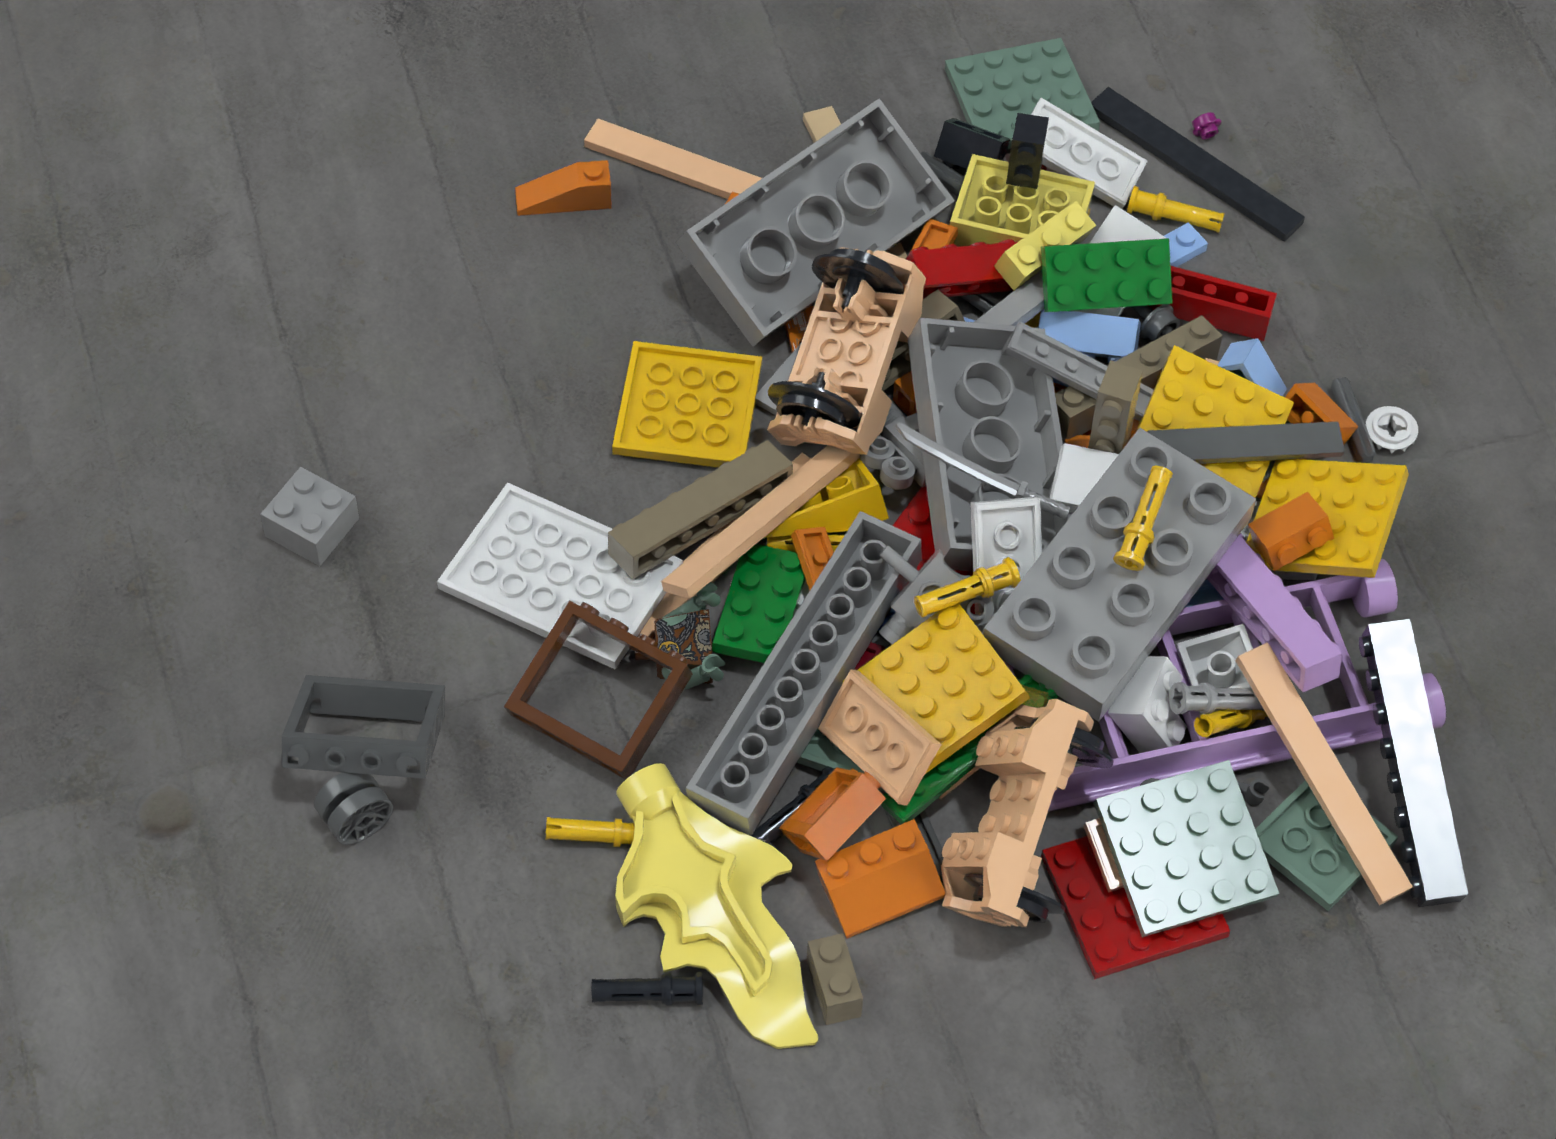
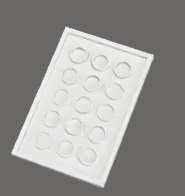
M507 482L440 576L437 585L439 590L547 638L569 600L579 606L582 602L593 606L600 612L598 616L607 621H610L611 618L621 621L629 627L628 632L637 637L667 593L663 591L661 581L683 564V560L672 556L632 579L608 555V532L612 528ZM579 620L562 645L613 669L617 668L629 650V647Z

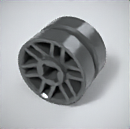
M342 772L329 780L320 789L314 800V808L323 821L328 824L330 831L338 842L344 845L355 844L372 836L385 825L393 812L392 802L384 791L379 788V784L371 774Z

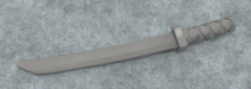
M901 422L896 424L895 427L901 436L921 450L975 479L1013 496L1014 499L1039 497L1041 510L1066 519L1070 507L1027 489L1029 482L1022 480L1019 485L954 453Z

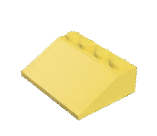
M972 154L950 220V225L958 228V235L953 244H956L957 247L969 246L976 242L996 244L1007 239L1019 242L1074 201H1077L1088 214L1095 182L1041 170L1037 189L1006 184L1009 162Z

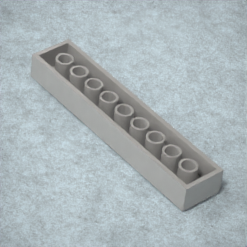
M859 512L686 786L687 797L704 812L720 822L752 836L821 724L842 686L843 680L848 675L850 669L854 670L890 612L892 608L891 602L908 582V580L883 560L879 554L889 545L916 569L922 560L920 538L864 512Z

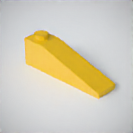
M859 458L764 538L791 536L794 530L825 527L827 533L848 531L860 511L881 521L889 519L879 483Z

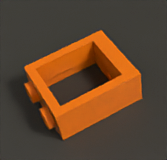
M836 767L779 829L801 853L828 861L886 798L878 790L881 787L880 783L870 773L866 771L861 773L853 768L848 770Z

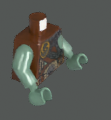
M712 582L702 588L697 593V596L692 597L677 609L654 621L655 639L653 640L659 644L657 648L667 654L670 650H674L688 660L686 664H688L693 675L684 689H690L702 683H713V680L720 681L724 676V673L718 667L724 666L725 662L717 654H712L709 609L705 610L706 604L710 607H716L721 601L719 595L712 593L718 588ZM635 651V660H651ZM656 663L657 677L666 680L671 670Z

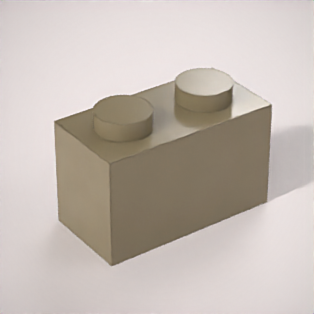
M841 933L808 941L807 964L825 1024L829 1025L861 1017L863 996L844 934Z

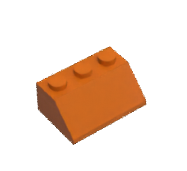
M915 819L839 850L828 861L823 859L815 861L819 879L846 939L940 900L946 895L929 848Z

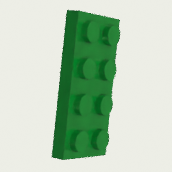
M1169 238L1041 246L1044 312L1172 304Z
M756 544L739 558L714 636L712 652L765 663L795 615L806 579L797 552Z

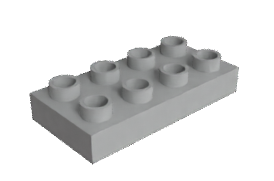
M879 98L688 229L677 240L676 244L752 347H754L816 302L822 285V281L812 271V263L817 256L830 254L831 251L841 247L858 249L866 253L867 250H871L873 253L876 250L887 252L924 226L929 219H933L942 213L955 200Z
M919 318L908 338V347L920 434L1019 485L1022 480L1029 482L1027 489L1050 498L1060 449L1063 445L1053 378L1004 353L1016 326ZM1034 328L1046 335L1045 329ZM922 450L935 552L938 549L943 552V559L951 569L973 571L970 502L1014 499V497L975 479ZM1041 510L1042 553L1073 513L1069 512L1066 519H1063L1050 512Z
M1139 428L984 627V637L1003 661L1025 675L1031 676L1036 682H1041L1047 689L1054 690L1056 695L1075 707L1088 712L1092 718L1099 722L1250 521L1256 498ZM1152 466H1162L1169 469L1173 475L1167 486L1162 505L1152 528L1155 538L1153 543L1148 545L1143 558L1145 562L1144 568L1141 571L1123 568L1114 562L1113 557L1116 552L1120 551L1125 538L1123 534L1124 527L1133 521ZM1153 491L1146 511H1149L1156 491Z

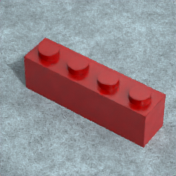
M1007 239L996 244L976 242L969 246L957 247L956 244H949L937 249H928V247L923 246L911 250L906 260L913 262L926 277L923 287V299L937 289L946 297L1014 291L994 265L1003 253L1017 242Z
M1171 266L1172 304L1169 305L1174 309L1173 314L1176 318L1190 322L1202 315L1216 329L1254 339L1258 338L1261 341L1265 340L1277 293ZM1163 304L1148 305V306H1149L1150 308H1152L1153 310H1155L1157 307H1159V306H1161V305H1163Z

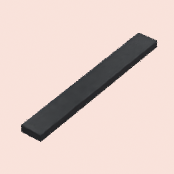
M1107 87L1091 102L1098 118L1285 242L1304 223L1305 216L1110 87Z

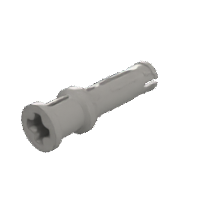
M1177 682L1172 685L1169 692V705L1175 714H1184L1187 711L1210 714L1215 709L1265 711L1252 689L1215 688L1210 683L1187 686L1183 682Z

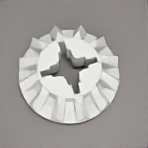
M1394 406L1377 408L1369 414L1366 420V427L1372 442L1377 444L1378 450L1383 447L1389 449L1391 454L1398 449L1405 452L1408 446L1415 443L1418 435L1417 422L1410 413ZM1389 422H1391V427L1396 432L1394 437H1391L1386 430Z

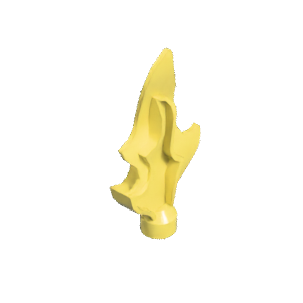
M653 764L632 774L616 791V795L635 826L634 840L617 876L616 910L623 927L640 917L657 919L665 934L660 955L663 972L677 970L686 966L706 969L717 979L738 1020L753 1038L776 1049L815 1045L818 1042V1034L806 1010L799 958L794 945L785 931L762 903L761 887L776 876L791 872L793 864L772 845L733 829L704 812L680 792V788L665 764Z

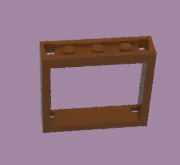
M569 600L507 700L504 708L517 720L626 780L633 774L693 673L688 664H686L688 660L678 652L670 650L667 654L657 648L659 644L652 638L644 634L636 637L628 632L629 627L615 618L607 621L598 616L600 612L593 606L582 602L579 606ZM578 620L671 670V673L621 755L527 704Z

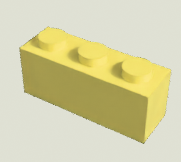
M1074 201L1006 250L994 267L1015 291L1042 270L1041 246L1072 245L1077 242L1080 244L1088 237L1096 224L1078 202Z

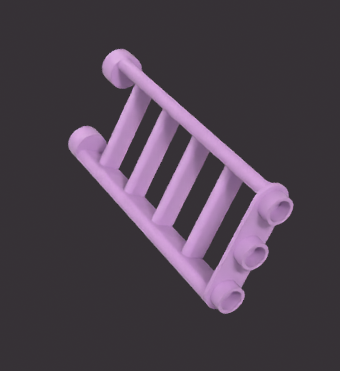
M1384 559L1380 560L1375 578L1339 575L1285 587L1293 597L1299 599L1303 608L1312 607L1322 631L1332 642L1338 644L1342 652L1343 658L1339 677L1352 708L1312 716L1332 750L1383 738L1381 725H1376L1373 717V705L1376 703L1369 704L1328 603L1352 598L1357 612L1362 617L1394 612L1398 602L1397 587L1393 572ZM1224 599L1185 607L1158 642L1157 647L1160 655L1168 657L1183 676L1181 682L1190 686L1172 635L1234 623V626L1244 624L1253 649L1260 646L1257 637ZM1003 661L1015 676L1013 671L1014 667L1008 664L1007 662ZM1432 673L1422 674L1433 729L1440 728L1445 724L1446 718L1444 696L1436 677ZM1107 711L1099 721L1111 758L1114 760L1113 766L1110 768H1095L1084 765L1074 767L1073 773L1068 778L1065 790L1059 788L1055 790L1048 811L1094 802L1096 798L1140 786L1146 779L1157 778L1162 780L1227 760L1230 761L1233 771L1293 758L1273 724L1214 738H1209V736L1201 737L1194 728L1195 719L1201 715L1198 711H1187L1182 714L1192 742L1129 756L1120 729Z

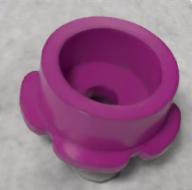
M1213 112L1198 116L1192 121L1193 134L1196 137L1201 136L1203 140L1215 136L1219 132L1218 128L1222 123L1221 119H1217Z

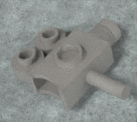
M892 403L883 428L882 437L878 436L870 445L867 455L860 454V459L870 468L881 469L880 480L889 488L896 490L906 489L912 484L913 479L921 487H925L926 478L922 450L906 441L895 427L898 422H901L920 433L917 413L906 417Z
M887 545L879 556L909 582L891 602V607L896 612L880 629L879 633L889 643L894 644L936 613L933 612L922 618L914 604L915 596L923 595L971 576L961 575L951 569L944 561V555L940 549L917 571ZM957 591L952 594L943 596L941 598H938V600H942L950 596L961 593V591ZM977 596L959 603L976 626L986 624L993 616L994 604L991 597L982 598ZM974 603H980L983 606V611L978 615L970 612V607Z

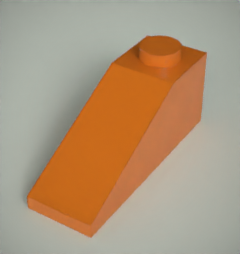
M608 160L576 162L515 187L518 216L612 209Z

